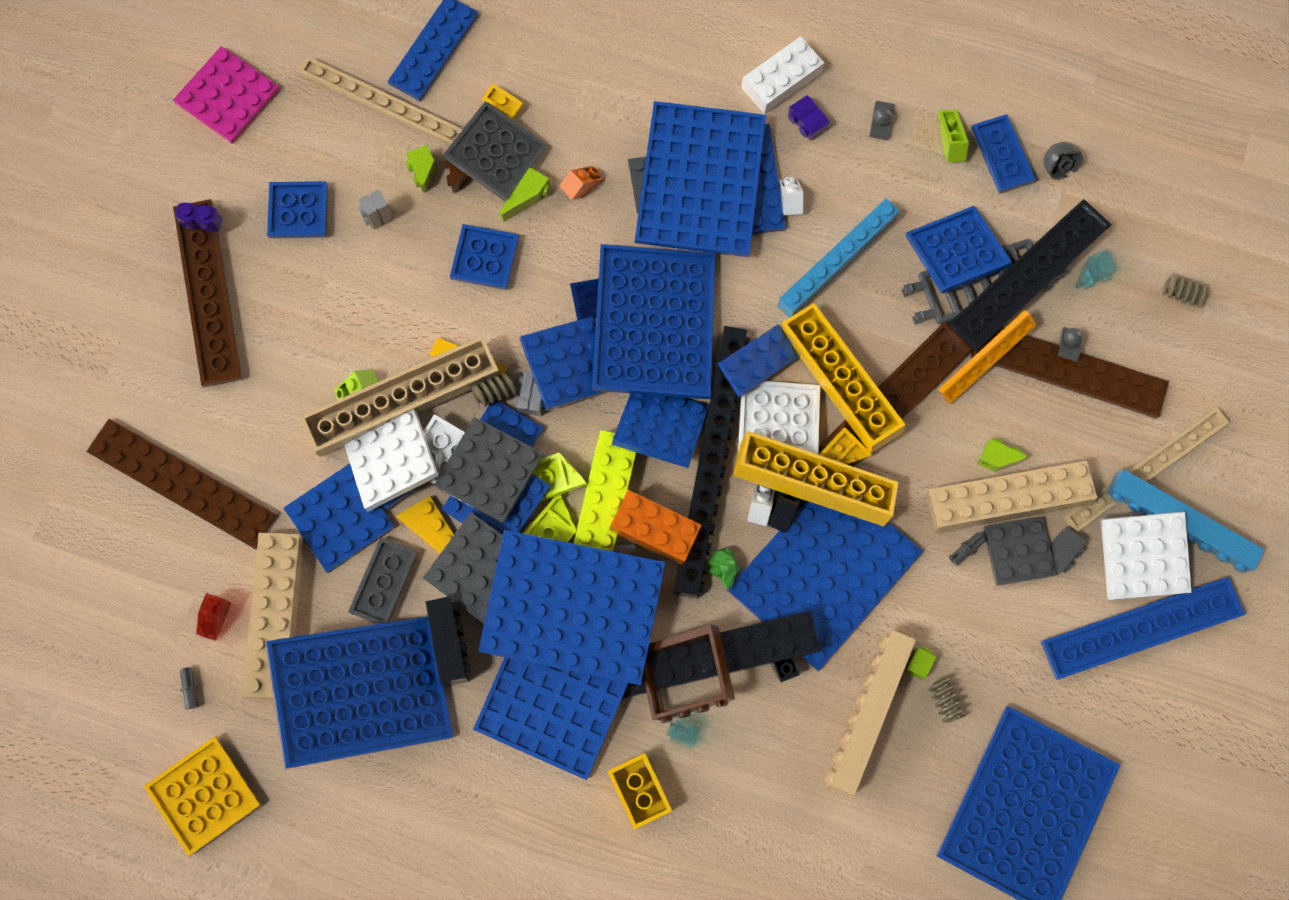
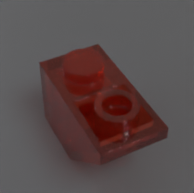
M206 593L198 611L196 635L216 641L231 602Z

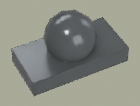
M881 101L875 102L869 137L888 140L894 104Z
M1063 327L1059 342V357L1077 362L1080 346L1084 338L1081 330Z

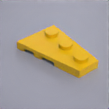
M430 496L395 516L439 554H441L454 536Z

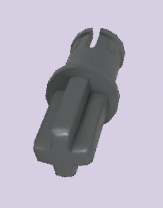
M976 533L967 542H962L961 547L949 556L950 561L955 566H958L969 555L972 556L973 552L985 542L984 536L981 533Z
M191 667L182 668L180 670L182 683L180 691L183 692L185 710L198 708L197 686L194 683L193 670Z

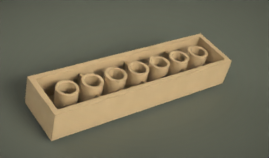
M1087 460L929 489L926 495L935 533L1092 505L1097 499Z
M259 533L242 697L274 700L265 642L295 637L304 538L300 534Z
M895 630L890 631L888 634L885 633L880 638L878 643L880 651L872 658L870 666L873 667L872 671L869 674L867 673L864 678L863 685H865V688L862 692H859L855 704L858 706L854 712H851L847 723H850V726L846 731L844 730L840 742L843 744L841 749L836 750L832 761L835 764L831 770H828L824 781L827 782L825 787L848 797L855 796L916 639Z

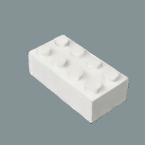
M800 36L745 75L741 88L763 114H766L821 75L824 62Z

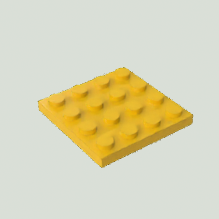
M217 736L212 737L143 786L187 856H192L261 806V803Z

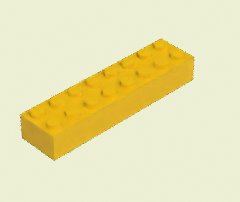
M815 303L782 322L781 328L795 351L870 454L904 433L905 423Z
M747 431L740 443L733 473L735 477L883 527L893 516L898 488L897 481Z

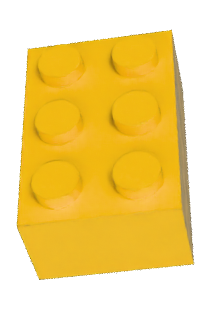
M645 753L607 771L634 830L672 812Z

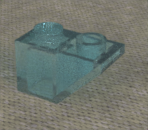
M1108 250L1089 256L1076 282V289L1082 287L1088 289L1094 286L1095 282L1101 281L1103 283L1112 279V275L1117 269Z
M676 719L675 724L670 723L666 736L670 737L669 742L693 749L700 728Z

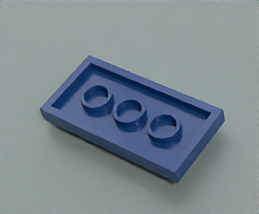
M1007 114L972 125L971 130L999 193L1033 183L1036 180Z
M778 324L719 362L718 366L737 396L740 397L797 359L799 355Z

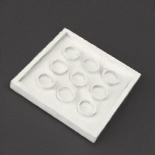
M763 381L743 394L740 401L738 451L741 441L747 431L818 455L820 385Z
M415 410L405 413L344 445L364 509L367 511L439 476Z
M1185 512L1101 519L1107 599L1192 593Z

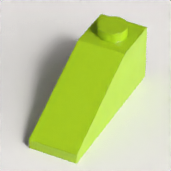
M957 110L938 111L943 152L947 162L966 161L969 142Z
M529 167L500 210V220L504 222L539 202L550 191L549 178Z

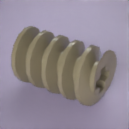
M1172 273L1165 282L1162 294L1168 291V298L1175 294V300L1182 296L1183 303L1190 299L1191 306L1197 301V308H1200L1207 296L1208 289L1204 283L1199 286L1198 281L1192 283L1189 278L1184 281L1183 276L1177 278V275Z
M502 373L500 378L494 376L493 381L487 379L486 385L482 381L479 382V388L475 384L471 387L472 394L479 408L481 402L486 407L488 399L493 404L494 397L501 401V394L508 398L509 391L516 395L514 383L511 377L505 373Z
M952 677L937 681L929 688V692H936L932 699H939L935 707H942L938 714L945 715L941 720L942 723H949L967 716L961 715L965 710L964 707H957L962 701L954 700L958 692H951L955 687V684H948Z

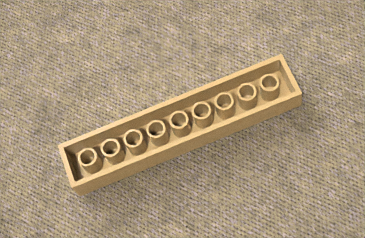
M483 336L304 414L300 416V419L314 452L321 457L405 413L415 410L418 414L471 390L473 384L478 387L481 381L486 383L487 379L493 380L494 376L500 377V373Z

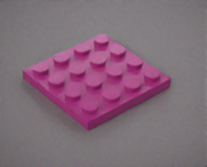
M220 46L173 101L176 105L233 144L280 88L227 49Z

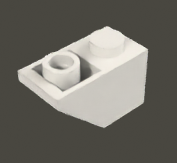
M786 177L784 180H779L783 214H803V191L798 179Z
M756 484L748 513V522L763 526L767 525L775 490Z

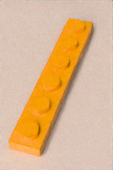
M1024 310L938 389L947 403L951 404L1036 326L1030 313Z

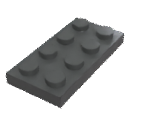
M380 537L348 613L376 624L389 623L418 552Z

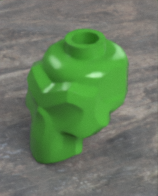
M726 548L722 551L715 550L709 560V565L711 566L709 573L721 579L725 588L730 590L739 571V565H737V560L733 557L734 553Z

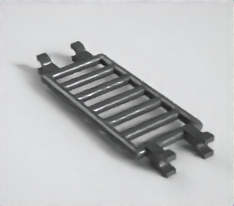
M1025 239L1002 248L1006 253H1009L1012 263L1019 259L1016 250L1025 247L1029 250L1033 246V242L1031 239ZM1003 269V270L998 271V272H996V273H997V275H998V277H999V276H1000L1001 274H1003L1005 271H1004V269ZM1067 269L1061 272L1055 279L1064 278V274L1068 273ZM927 270L918 274L919 282L906 284L903 286L904 289L901 290L904 297L924 290L931 309L916 312L915 316L912 317L913 322L916 325L935 318L936 323L939 325L943 322H950L963 310L959 309L951 290L946 292L945 295L952 313L942 316L927 279L931 277ZM987 276L979 279L983 290L990 286ZM966 284L962 287L970 304L975 299L970 284ZM1051 285L1046 286L1040 293L1050 290Z

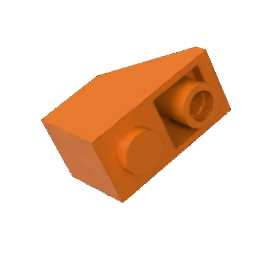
M593 166L574 169L569 172L560 188L571 200L585 196L600 184L604 178L599 170Z

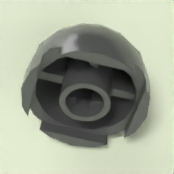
M1059 142L1051 145L1045 153L1043 159L1044 168L1052 179H1064L1068 177L1067 173L1071 170L1074 173L1080 167L1083 155L1073 143Z

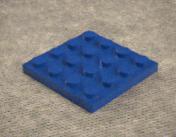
M975 206L906 232L907 240L941 294L1006 269L1012 264V261Z
M593 316L523 335L519 338L546 411L607 393L604 391H592L596 328Z
M630 394L613 437L612 445L689 468L709 405L682 397Z
M350 464L284 507V510L327 573H330L395 528L381 506L370 511L364 509Z
M533 474L504 524L452 496L448 498L441 510L461 523L472 512L502 535L504 530L521 533L552 486Z

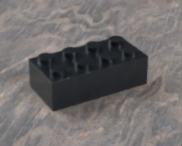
M450 596L425 601L440 683L447 687L469 682L468 677L472 676L470 664L465 662V656H468L466 644L461 640V636H464L462 624L457 619V616H460L459 605Z

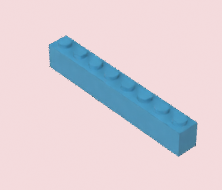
M887 198L884 199L779 298L777 307L789 318L797 314L897 219L900 210Z
M1124 469L1116 472L1106 491L1114 501L1123 502L1128 505L1130 510L1137 513L1141 512L1144 515L1185 512L1187 542L1197 544L1198 548L1204 552H1211L1221 562L1234 565L1233 568L1239 572L1255 571L1265 550Z

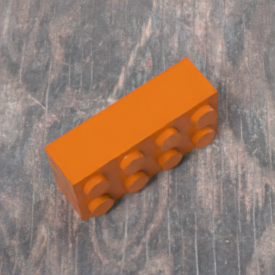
M627 490L609 531L682 565L688 556L701 524Z

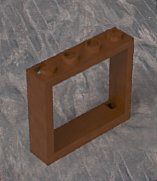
M710 624L649 643L647 653L649 664L647 665L646 661L643 677L652 720L668 723L673 721V717H689L691 712H707L710 710L709 707L715 705L716 707H724L729 705V701L735 700L718 626ZM710 638L722 695L665 711L661 690H657L649 654L675 649L679 646H686Z

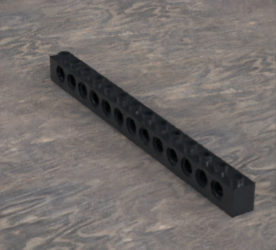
M724 326L688 519L701 524L698 533H702L704 539L702 541L694 540L685 562L682 565L679 564L674 595L697 599L698 594H703L705 582H701L702 574L706 575L708 563L705 562V556L710 555L712 543H708L709 535L713 536L715 529L712 518L717 516L719 505L715 504L716 497H720L722 485H719V480L724 478L726 467L722 466L723 459L728 458L729 448L726 447L727 440L731 441L733 431L729 426L730 421L734 422L736 410H733V405L738 403L739 399L733 388L724 389L722 387L723 383H729V381L718 366V363L735 353L731 352L729 347L735 346L739 350L749 343L750 337L746 336L747 330ZM720 401H725L728 403L729 406L726 408H722L719 406L718 403ZM721 419L725 422V425L719 427L715 424V421ZM713 438H719L722 443L720 445H714L711 442V440ZM716 457L718 463L710 464L708 458ZM710 475L715 479V481L713 483H707L705 482L704 477ZM707 494L711 497V501L705 503L700 497ZM703 513L708 517V520L701 522L697 519V515ZM692 552H697L701 558L698 561H693L689 555ZM693 571L696 573L697 578L693 581L688 580L686 573Z

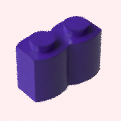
M808 95L789 107L788 118L793 124L796 123L800 127L799 130L803 137L812 140L829 128L830 122L828 118L818 109L815 102Z
M187 202L178 204L175 217L183 227L192 230L201 228L207 232L220 231L222 217L214 207L208 205L196 206Z

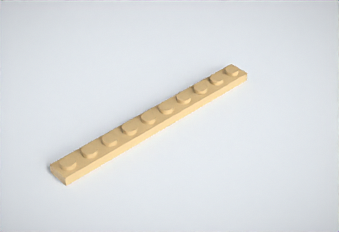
M311 57L306 58L299 70L300 75L447 145H451L463 130Z
M1216 407L1129 469L1128 472L1147 482L1230 422ZM1109 485L1096 493L1097 499L1092 505L1076 507L1062 517L1072 531L1078 532L1118 503L1111 499V495L1106 493Z

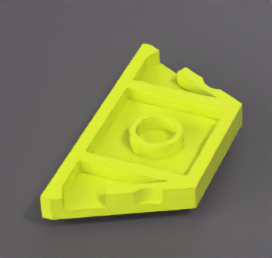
M560 453L542 458L534 472L535 476L552 486L542 501L587 485L584 478Z
M555 496L523 534L569 543L576 535V528L562 496Z

